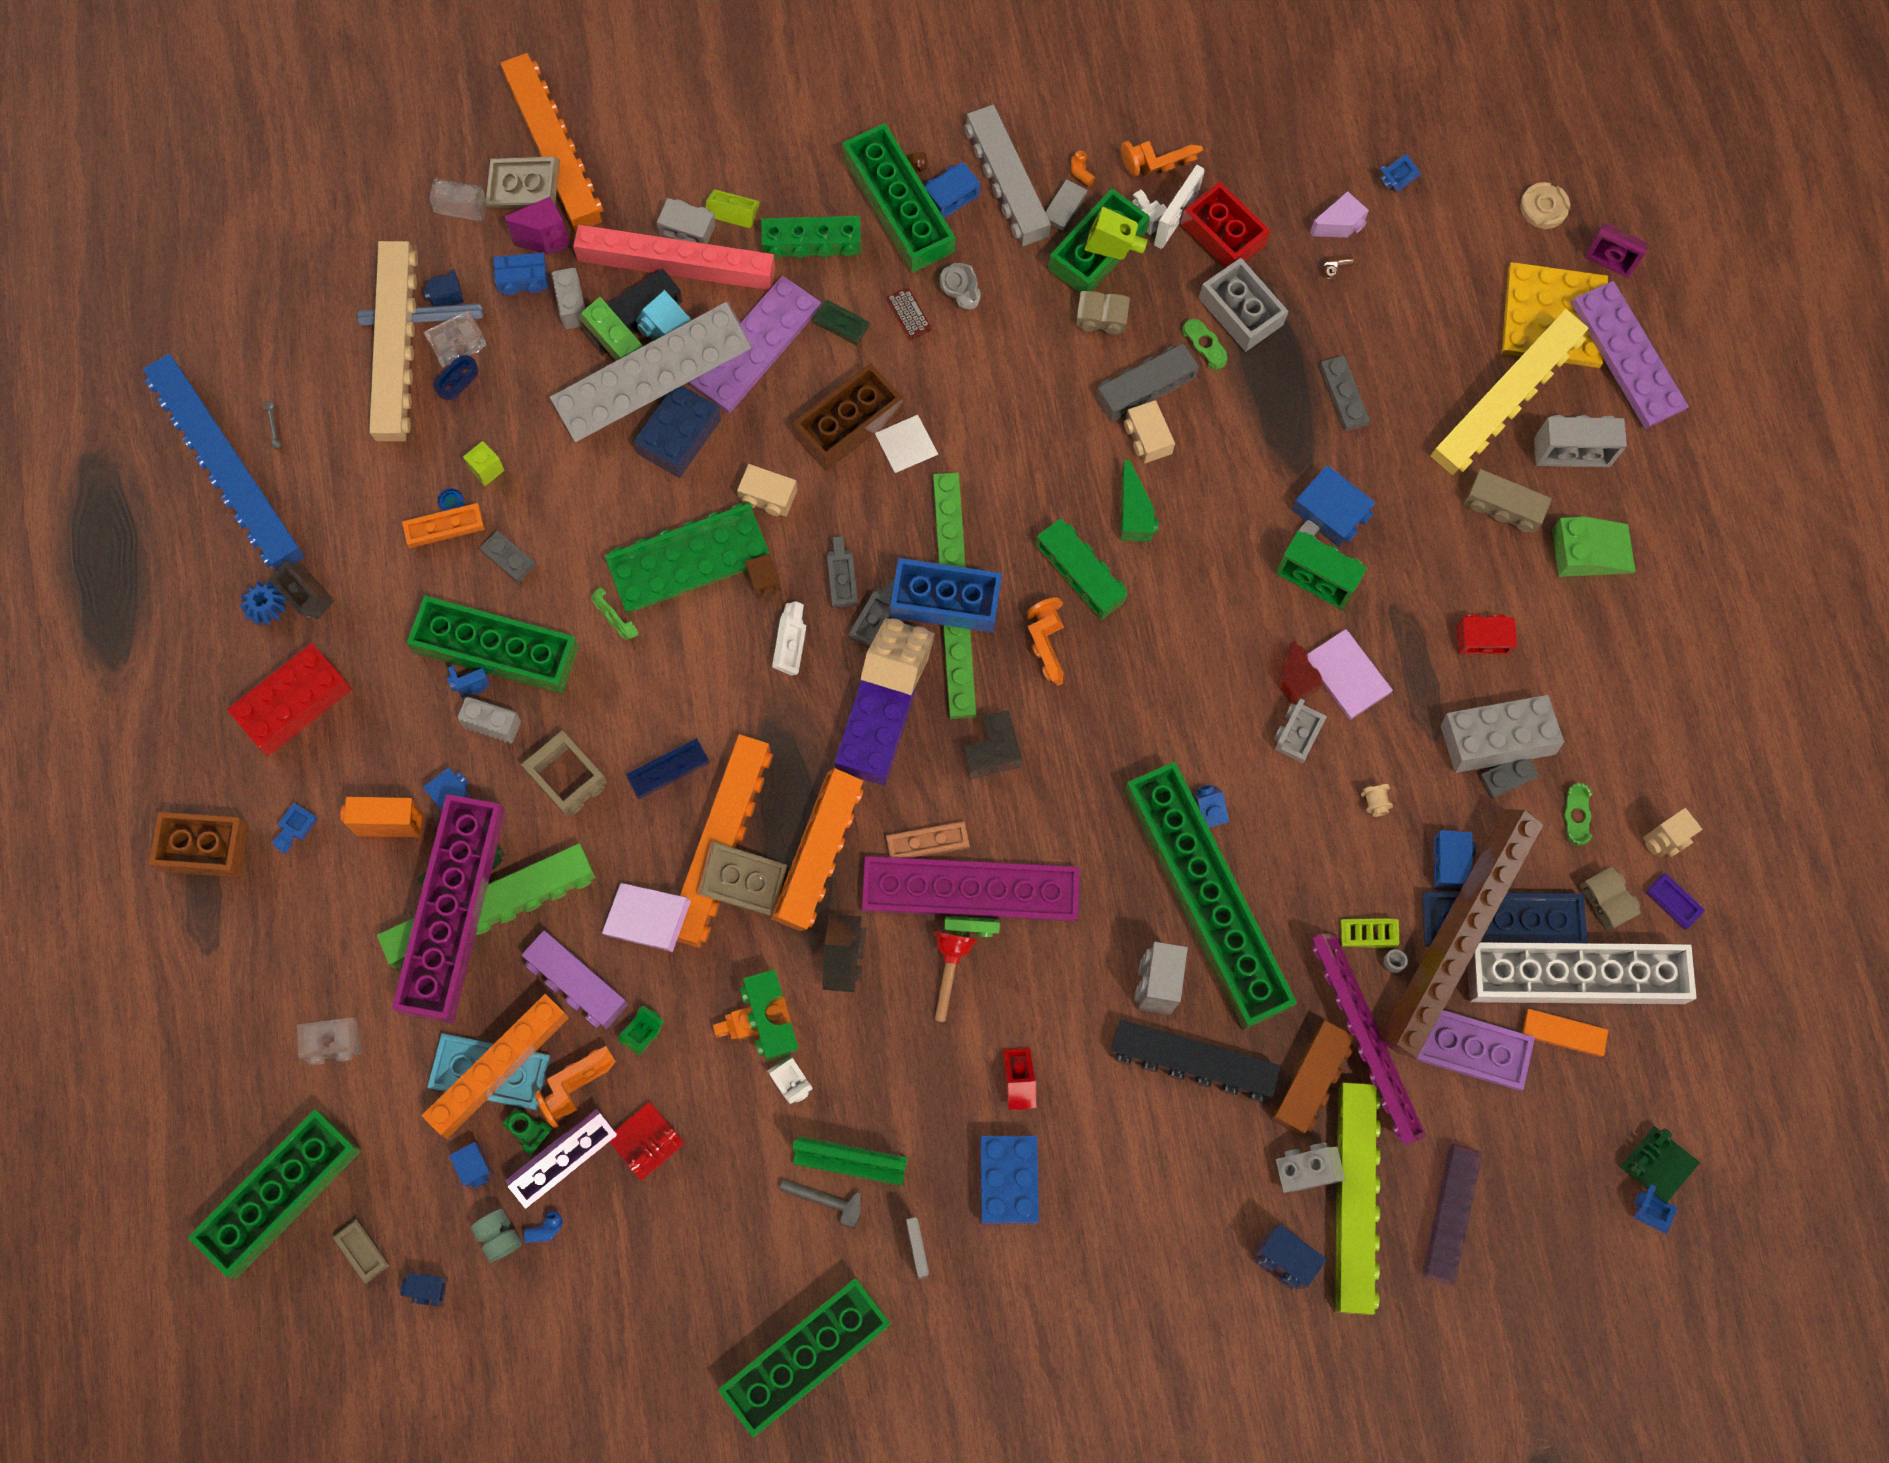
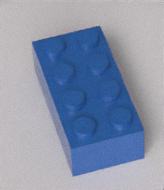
M898 558L890 605V617L994 633L1002 573Z

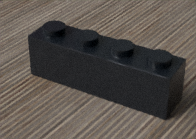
M661 269L657 273L653 272L648 275L645 281L637 286L627 289L625 294L619 298L610 300L607 305L634 335L639 331L636 320L641 311L664 290L678 305L683 301L679 287L665 270ZM581 322L584 334L601 356L608 352Z

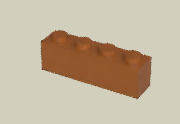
M1326 1020L1319 1025L1271 1119L1272 1121L1299 1136L1305 1134L1306 1131L1311 1133L1318 1120L1314 1116L1318 1107L1323 1108L1330 1096L1327 1090L1331 1082L1335 1084L1342 1073V1069L1339 1066L1343 1058L1347 1060L1354 1049V1045L1351 1044L1354 1037Z

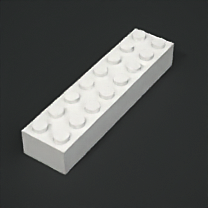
M1479 943L1467 965L1470 1002L1686 1004L1696 999L1691 945Z

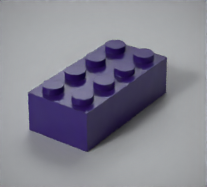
M861 680L835 760L836 769L851 776L886 786L916 693V687L912 695Z

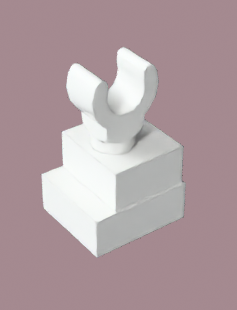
M1140 189L1133 194L1135 200L1132 203L1150 216L1147 233L1151 235L1157 231L1159 221L1167 207L1164 204L1160 205L1157 200L1150 204L1145 193Z

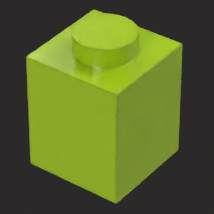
M483 441L463 456L468 469L484 486L505 471L499 457Z

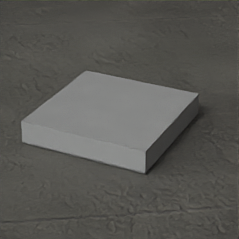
M916 1217L906 1219L917 1279L927 1278L929 1270L918 1219Z

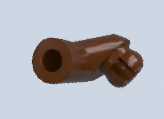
M1352 254L1328 257L1322 266V275L1330 279L1336 276L1341 267L1353 266Z

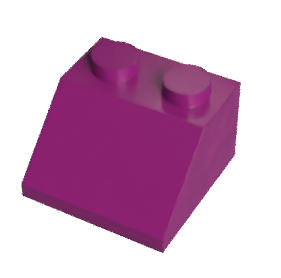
M550 196L504 216L515 246L539 253L544 252L545 255L561 252L565 247L570 246L563 219Z
M1603 222L1584 258L1629 279L1644 257L1648 243L1619 230L1613 225Z

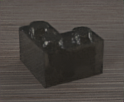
M1009 710L984 715L982 727L986 741L964 746L963 757L969 780L1021 768L1022 756Z
M829 914L824 944L822 990L855 992L856 982L862 981L863 966L858 965V959H863L866 928L861 927L862 916Z

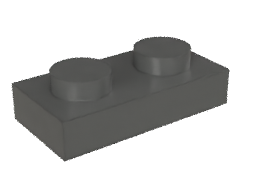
M498 530L479 548L486 557L517 583L536 566L532 559Z
M1531 759L1504 763L1481 774L1479 778L1491 799H1494L1538 778L1540 775Z

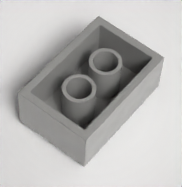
M1242 258L1206 281L1202 285L1199 300L1245 352L1282 327L1289 312Z
M1554 415L1547 418L1534 437L1536 466L1611 467L1627 447L1624 418H1615L1614 416L1590 418L1587 415H1581L1572 418Z
M1154 942L1150 949H1146V953L1140 959L1138 975L1142 976V981L1136 987L1134 1002H1139L1138 1010L1164 1015L1172 1014L1181 1002L1188 947Z

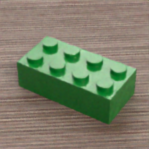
M1112 188L1050 254L1048 270L1079 293L1081 291H1093L1121 261L1120 259L1084 250L1090 229L1102 207L1137 222L1136 236L1142 237L1148 229L1150 216Z

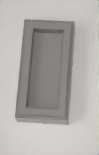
M1066 179L1045 212L1051 226L1064 232L1086 197L1088 190Z

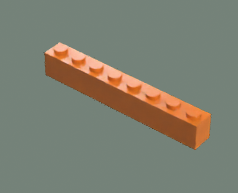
M528 53L501 62L504 77L540 157H557L560 159L557 194L574 232H577L578 225L594 226L602 223L600 212H603L601 202L598 197L593 198L592 196L594 188L589 177L584 178L582 174L585 172L583 163L580 158L576 159L573 154L576 152L572 139H566V126L563 119L558 120L556 114L559 113L553 99L549 100L547 97L550 92L545 80L540 81L538 77L541 75L537 62H531Z
M738 735L680 894L681 897H686L691 902L677 938L678 942L700 949L701 943H706L711 931V927L708 924L711 916L716 917L720 902L697 895L710 843L717 842L736 848L738 841H743L747 827L744 826L746 818L751 817L755 809L756 802H753L755 793H760L764 784V778L761 776L764 768H769L772 762L773 753H770L769 743Z

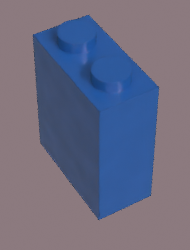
M1327 465L1296 499L1292 511L1303 520H1310L1319 526L1321 534L1340 547L1344 541L1349 543L1358 533L1356 528L1360 523L1365 525L1374 514L1371 509L1375 502Z

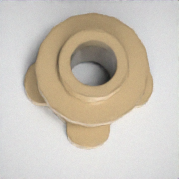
M1389 784L1363 789L1364 792L1361 793V796L1367 799V813H1373L1374 817L1389 813L1388 809L1393 807L1387 796V790L1390 789Z

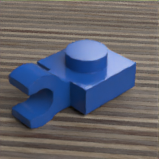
M293 803L277 824L283 831L272 844L276 846V849L286 854L291 848L295 837L301 841L305 838L318 821L317 817Z

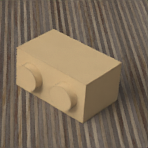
M1156 400L1127 411L1124 427L1127 434L1132 435L1135 441L1133 443L1134 450L1137 456L1142 457L1144 464L1173 453L1175 442Z
M748 464L737 490L739 501L743 504L751 503L752 508L757 506L765 509L767 513L773 516L782 515L787 517L797 493V481Z

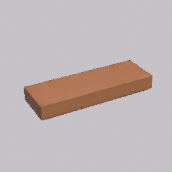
M965 821L886 835L890 858L917 859L970 849Z

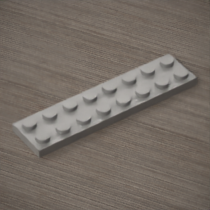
M727 301L556 393L550 399L572 438L577 442L751 349L752 345Z

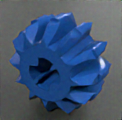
M257 581L256 588L254 589L251 586H247L249 594L241 595V599L244 602L240 604V608L245 612L244 616L250 621L253 620L259 626L263 621L266 625L270 626L271 619L273 618L280 621L278 613L286 612V608L283 605L287 603V598L282 595L283 591L281 588L274 587L272 582L269 581L265 585Z

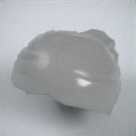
M953 263L944 268L939 277L940 287L944 293L955 298L958 306L969 310L977 308L981 293L980 289L977 288L978 281L972 266L963 263Z

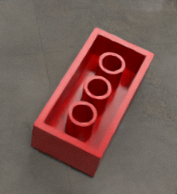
M310 643L226 710L257 747L268 757L352 689L316 646Z

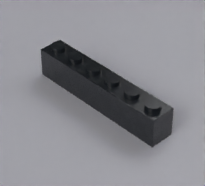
M1121 1019L1117 1024L1109 1054L1115 1057L1116 1062L1130 1065L1132 1061L1142 1064L1141 1068L1150 1072H1157L1160 1069L1167 1071L1168 1076L1171 1078L1184 1080V1077L1195 1079L1194 1083L1199 1086L1210 1088L1211 1084L1222 1087L1221 1091L1224 1093L1237 1095L1240 1092L1249 1095V1100L1264 1103L1265 1100L1269 1101L1273 1098L1281 1066Z

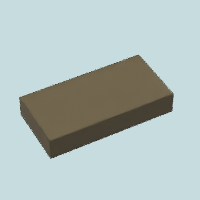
M354 1220L332 1237L364 1283H368L390 1266L359 1220Z

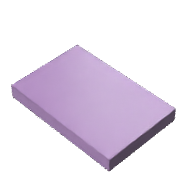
M1347 629L1303 658L1349 720L1393 691Z
M620 883L602 934L673 952L691 900L686 897Z

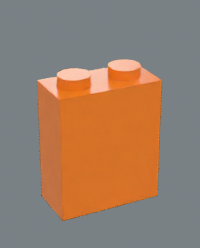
M346 797V803L341 807V821H344V824L356 836L421 838L423 811L412 798Z

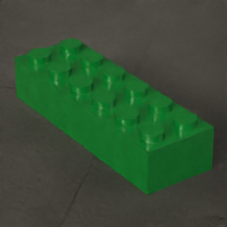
M886 123L842 142L843 160L911 273L955 253L956 238Z
M425 595L407 640V645L414 654L475 671L483 668L486 674L559 694L564 692L579 649L575 636Z
M314 1109L188 1236V1239L227 1278L237 1279L362 1150L323 1112Z
M855 1278L719 1388L718 1392L751 1437L754 1438L891 1326V1323Z

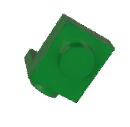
M641 1006L635 1019L619 1035L618 1041L640 1056L658 1037L664 1021L655 1011Z

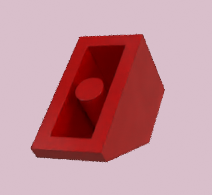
M1030 1048L1003 1049L1005 1085L1009 1110L1036 1108V1079Z

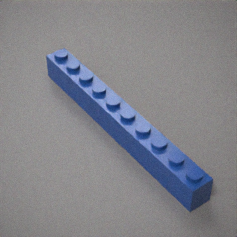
M169 353L143 368L148 376L144 381L153 393L158 391L161 397L157 399L165 412L171 411L173 416L169 419L178 431L183 429L186 435L182 437L190 450L196 449L198 455L195 458L202 469L208 468L212 473L208 476L209 480L216 489L221 487L224 492L221 498L229 509L234 507L237 511L233 516L241 528L247 527L250 531L246 536L254 548L260 546L263 553L259 556L268 568L273 566L280 573L305 558L171 354Z

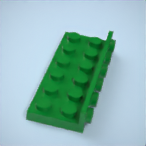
M741 503L733 506L726 512L712 513L704 520L687 522L679 529L662 531L654 538L640 539L632 546L615 548L605 555V559L626 614L746 571L745 561L770 553L754 516L751 503Z

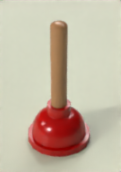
M935 932L937 948L940 953L944 954L943 962H946L935 1020L942 1023L946 1021L956 964H959L960 958L970 953L977 939Z

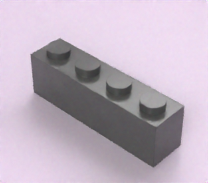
M1184 343L1177 347L1171 346L1162 355L1146 359L1141 366L1135 369L1129 368L1122 372L1118 378L1114 380L1107 379L1102 382L1098 387L1096 400L1110 422H1113L1125 416L1129 409L1149 403L1196 379L1199 366Z

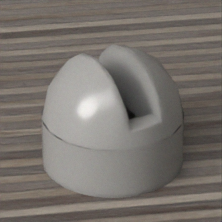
M1397 949L1389 951L1384 958V966L1391 973L1401 972L1408 963L1405 953Z

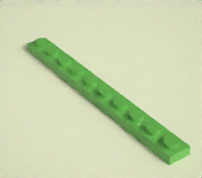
M959 473L933 474L939 564L966 568ZM943 625L950 719L976 718L970 629Z

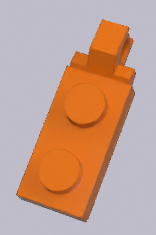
M784 997L783 1000L771 1003L765 1011L766 1018L772 1024L782 1025L791 1022ZM751 1007L731 1012V1014L725 1015L726 1021L714 1024L713 1029L716 1038L730 1034L731 1040H741L758 1035L757 1028L751 1030L747 1014L752 1012Z

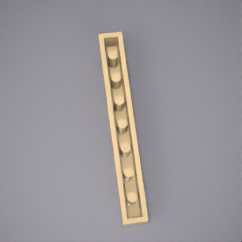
M409 241L378 242L370 434L375 441H406V434L410 433L411 430L407 411L412 406L411 394L408 393V388L413 382L412 370L409 369L410 361H413L414 350L413 346L410 345L411 337L415 335L414 322H411L412 313L416 311V303L412 295L413 290L417 288V279L413 272L414 266L418 264V256Z

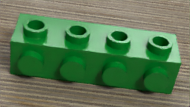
M860 216L761 218L763 253L774 254V259L790 256L804 258L806 256L829 257L831 255H843L851 257L861 255Z
M1060 518L1037 536L1035 546L1102 621L1125 603L1127 589L1120 580H1115L1112 577L1108 566L1103 561L1096 559L1089 544L1081 542L1076 536L1077 533L1073 526L1069 523L1066 524Z

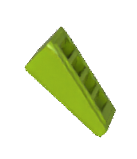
M1398 919L1341 920V947L1395 949L1399 946ZM1350 926L1355 927L1356 940H1351ZM1362 927H1366V940H1362ZM1373 927L1378 928V940H1374ZM1385 928H1389V940H1385Z

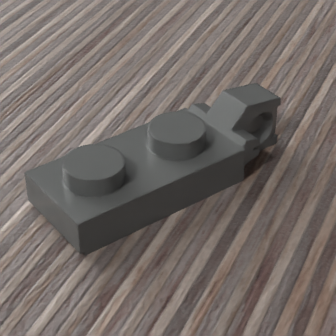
M843 536L833 537L834 551L828 552L827 556L832 608L858 606L853 554H851V550H844Z
M890 579L883 591L878 588L876 592H873L850 631L849 638L870 648L885 618L890 619L894 580Z

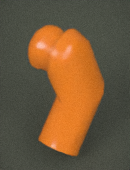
M1077 151L1071 158V173L1086 186L1090 187L1096 177L1086 170V153Z

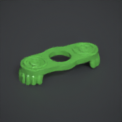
M1188 320L1182 328L1183 337H1189L1193 342L1194 348L1208 360V367H1211V369L1215 368V370L1224 368L1227 363V353L1218 342L1216 335L1209 331L1200 320ZM1203 336H1207L1212 340L1213 344L1209 348H1204L1200 346L1198 340Z
M601 587L598 588L591 597L594 605L605 616L606 620L625 640L637 636L638 631L632 625V622L624 624L614 609L603 599L606 591Z
M1583 783L1574 784L1569 788L1567 792V808L1564 813L1567 823V839L1576 846L1587 844L1592 837L1589 834V823L1591 821L1589 797L1592 793L1590 788ZM1573 809L1583 811L1585 819L1582 823H1576L1572 820L1570 814Z

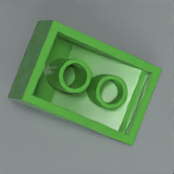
M1590 517L1560 518L1552 528L1559 577L1635 573L1628 524Z

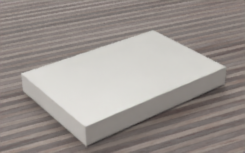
M1199 165L1195 166L1159 221L1154 245L1160 249L1165 246L1181 222L1184 209L1191 205L1198 197L1204 175V168Z

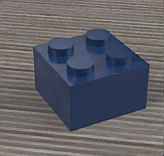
M1281 1224L1270 1227L1251 1254L1257 1259L1255 1263L1268 1273L1270 1270L1280 1276L1278 1281L1290 1290H1293V1288L1297 1290L1308 1288L1327 1260Z

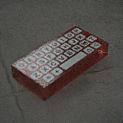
M909 287L887 297V302L909 341L931 331V325Z

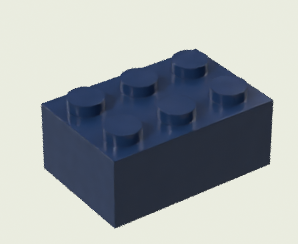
M684 386L670 391L634 440L637 454L674 476L681 478L721 421L719 406Z

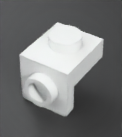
M790 1055L767 1071L789 1104L802 1101L808 1096L809 1091L813 1089Z

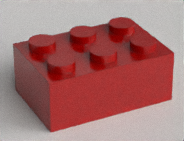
M1220 181L1184 209L1181 226L1224 268H1227L1240 258L1244 262L1248 261L1266 246L1271 232Z

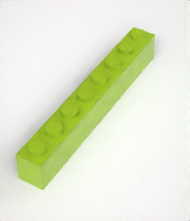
M1342 1083L1338 1086L1337 1148L1345 1181L1337 1182L1335 1313L1375 1314V1309L1379 1308V1292L1375 1291V1280L1379 1279L1380 1267L1379 1263L1375 1262V1251L1379 1250L1380 1237L1379 1234L1375 1233L1376 1222H1379L1380 1207L1376 1205V1194H1379L1380 1178L1376 1176V1165L1380 1163V1149L1376 1148V1137L1380 1136L1381 1126L1380 1121L1376 1120V1109L1380 1108L1381 1096L1380 1093L1376 1092V1087L1370 1084Z

